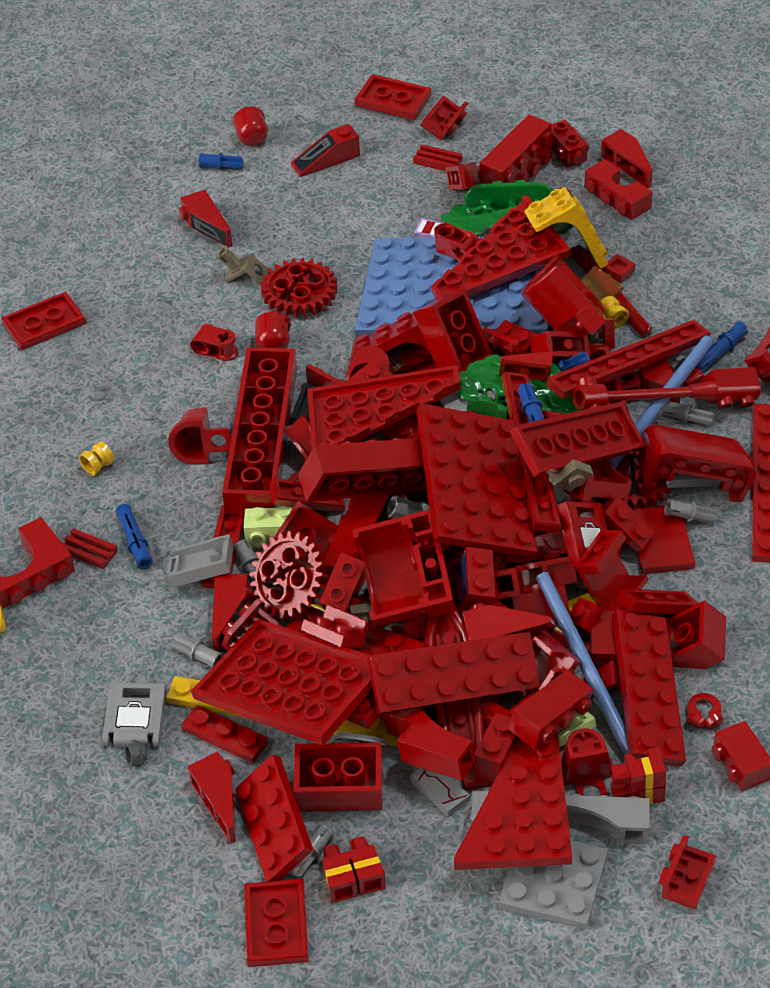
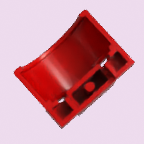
M558 255L553 257L521 291V296L546 321L553 331L587 332L588 334H593L607 321V317L603 314L606 311L604 304Z
M430 509L353 529V536L360 559L366 563L364 574L372 611H369L374 627L378 628L426 615L432 618L456 611V601L441 543L434 542Z

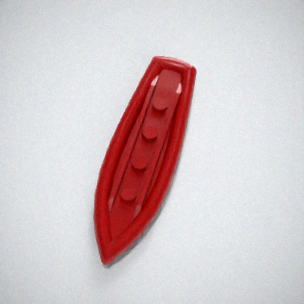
M457 608L455 612L428 618L425 644L437 646L469 641L464 618ZM483 697L433 705L437 724L455 735L472 740L475 753L485 734L484 712L480 706L483 703Z

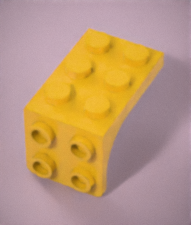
M565 187L552 191L548 197L541 201L533 202L525 210V214L536 232L559 222L574 225L600 269L608 265L605 258L608 252L600 241L592 223H590L587 213L577 197H571Z

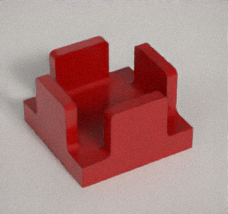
M543 630L531 635L541 684L538 691L567 669L572 673L575 671L580 660L550 634ZM535 689L519 691V693L523 697H527Z

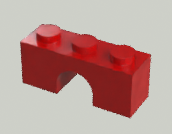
M606 159L585 170L584 187L589 193L595 194L605 204L615 208L619 214L633 220L651 209L652 191L638 181L630 185H620L621 170Z

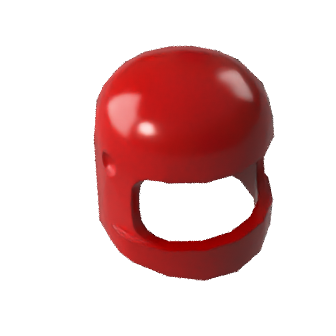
M251 106L242 108L235 113L232 122L239 141L246 146H257L263 143L268 135V127L263 110Z
M266 312L259 315L255 321V343L257 348H287L290 341L288 334L291 328L290 318L279 312Z

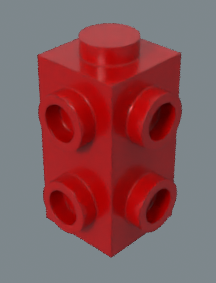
M566 119L552 124L551 133L553 138L551 149L556 154L557 159L562 161L567 167L587 161L589 145L577 133L575 127H572Z

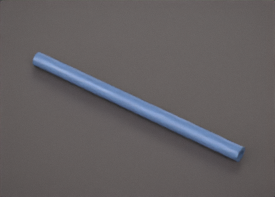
M704 336L663 388L681 386L714 344L711 337ZM670 398L653 399L634 423L640 435L652 423ZM626 454L609 458L614 468L618 466Z
M543 572L536 577V580L573 655L580 660L579 667L588 685L594 689L593 695L625 757V754H629L626 727L548 572Z

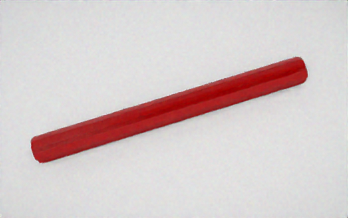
M579 244L571 248L573 258L606 296L615 297L619 301L620 306H623L629 312L627 321L641 337L651 335V325L607 274L600 269L588 252Z

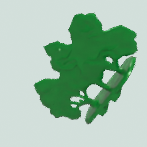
M515 180V183L493 181L492 184L474 185L465 193V205L457 204L452 206L450 212L441 215V218L444 222H448L463 230L471 231L477 235L493 226L501 217L506 216L511 208L515 209L522 202L523 196L528 195L533 202L541 201L548 197L553 189L545 183L525 182V180ZM566 222L552 224L558 234H564L573 227L572 224Z
M494 354L483 360L470 363L466 371L459 372L461 389L458 391L461 399L471 401L466 407L467 411L510 420L507 406L502 405V403L506 402V399L499 401L501 396H505L502 375H499L501 360L499 355ZM553 362L550 377L561 373V370ZM529 379L537 399L542 403L541 410L566 414L579 411L574 406L573 396L562 400L546 386L547 381ZM487 389L494 390L496 394L495 401H492V397L488 398ZM479 390L483 391V396L478 395Z

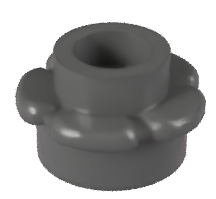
M136 739L132 740V743L125 744L124 753L127 764L129 766L138 765V767H141L143 761L147 760L145 745L143 743L140 744Z

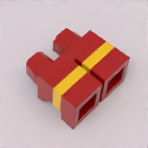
M659 747L648 749V755L645 758L635 759L632 755L625 754V763L610 765L612 778L610 790L612 797L628 798L636 796L649 798L650 804L665 802L666 768Z
M364 836L352 839L350 841L351 850L341 853L339 846L336 844L323 847V874L328 886L331 903L357 897V887L360 896L386 889L385 872L374 844L369 845Z

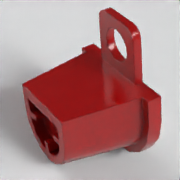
M194 408L185 412L181 420L172 427L168 438V446L171 453L178 460L194 465L209 464L210 453L228 452L231 443V433L228 428L210 429L207 408ZM214 435H222L226 442L221 446H217L212 443L211 438Z
M589 728L578 729L569 735L565 749L560 753L564 786L574 784L577 794L585 796L583 791L586 787L595 786L600 790V795H608L603 778L611 777L610 765L614 764L608 754L605 741L601 734Z

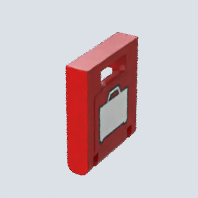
M566 501L557 505L567 554L572 566L577 564L598 533L602 530H607L601 503Z

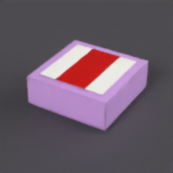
M421 218L414 231V238L435 237L434 228L442 224V222Z

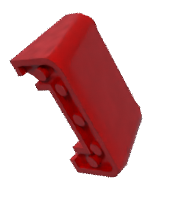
M651 425L645 428L641 434L646 444L640 450L643 486L656 488L658 480L667 478V481H673L676 473L719 480L721 481V489L723 491L729 490V501L743 502L756 478V466L753 460L736 439L662 425Z

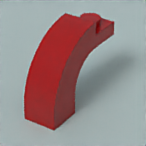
M568 556L494 570L495 599L518 596L541 589L536 577L543 572H548L554 586L578 582L576 568L570 564Z

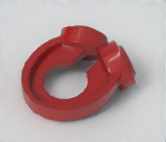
M708 693L693 695L688 702V717L686 721L698 729L718 727L724 721L721 715L722 708L719 700L714 695ZM700 701H708L712 705L706 720L701 716V711L696 708V704Z

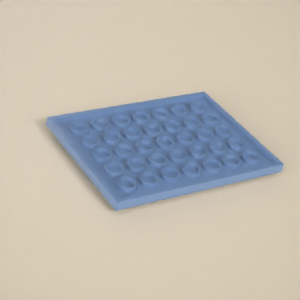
M435 237L375 238L355 327L356 337L363 334L370 335L376 332V328L384 323L390 325L397 321L400 315L406 312L411 314L437 300L432 294L431 285L442 278L448 269L452 270L459 261L438 253L435 246ZM542 268L469 297L482 329L488 327L495 330L504 320H507L537 334L549 331V325L521 296L523 288Z

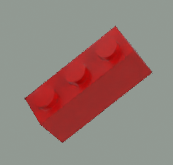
M567 669L513 709L508 729L533 749L543 742L548 743L556 732L562 728H568L578 715L583 716L588 712L592 705L590 699L594 689Z

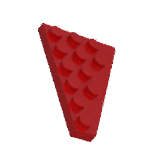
M526 195L522 197V202L515 209L511 208L506 216L501 217L490 228L491 232L484 239L480 238L475 246L471 247L459 258V263L452 270L448 269L442 278L431 285L432 294L436 299H439L444 295L465 289L468 297L540 269L556 255L561 259L570 257L571 249L552 225L539 232L535 231L525 214V210L533 203L529 196Z
M453 365L307 389L312 449L315 445L321 443L341 444L347 441L356 443L417 412L416 409L420 403L430 405L460 390L458 366Z
M556 732L551 741L548 743L543 742L535 749L519 737L517 738L454 856V870L572 865L573 857L558 732Z

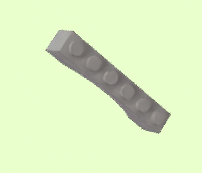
M489 790L472 791L471 824ZM565 795L568 821L591 826L609 835L618 843L648 844L650 830L649 798L636 796L627 798L611 797L608 795Z

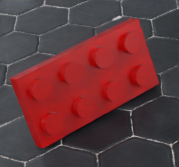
M272 754L235 788L266 882L280 881L314 851L281 757Z

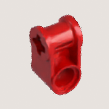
M442 223L434 228L436 251L459 261L463 253L475 246L479 240L473 232L463 230L449 223Z
M203 324L190 342V347L196 354L213 357L222 361L234 360L239 354L238 348L234 345L236 340L235 333L210 324Z

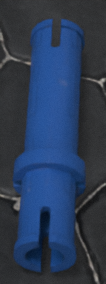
M737 322L726 333H721L718 336V340L711 346L695 368H699L704 373L725 352L734 349L736 343L748 334V330H745L747 326L743 322Z
M121 504L116 508L115 512L128 541V551L133 554L139 569H147L153 563L148 551V541L141 534L131 506L129 504Z

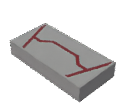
M419 768L410 775V781L447 817L470 801V795L451 777Z

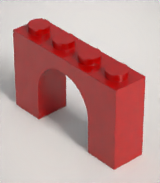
M42 517L18 528L22 545L33 560L25 570L18 574L5 577L0 576V606H2V609L22 601L23 598L36 591H42L51 583L59 579H65L75 572L72 555Z

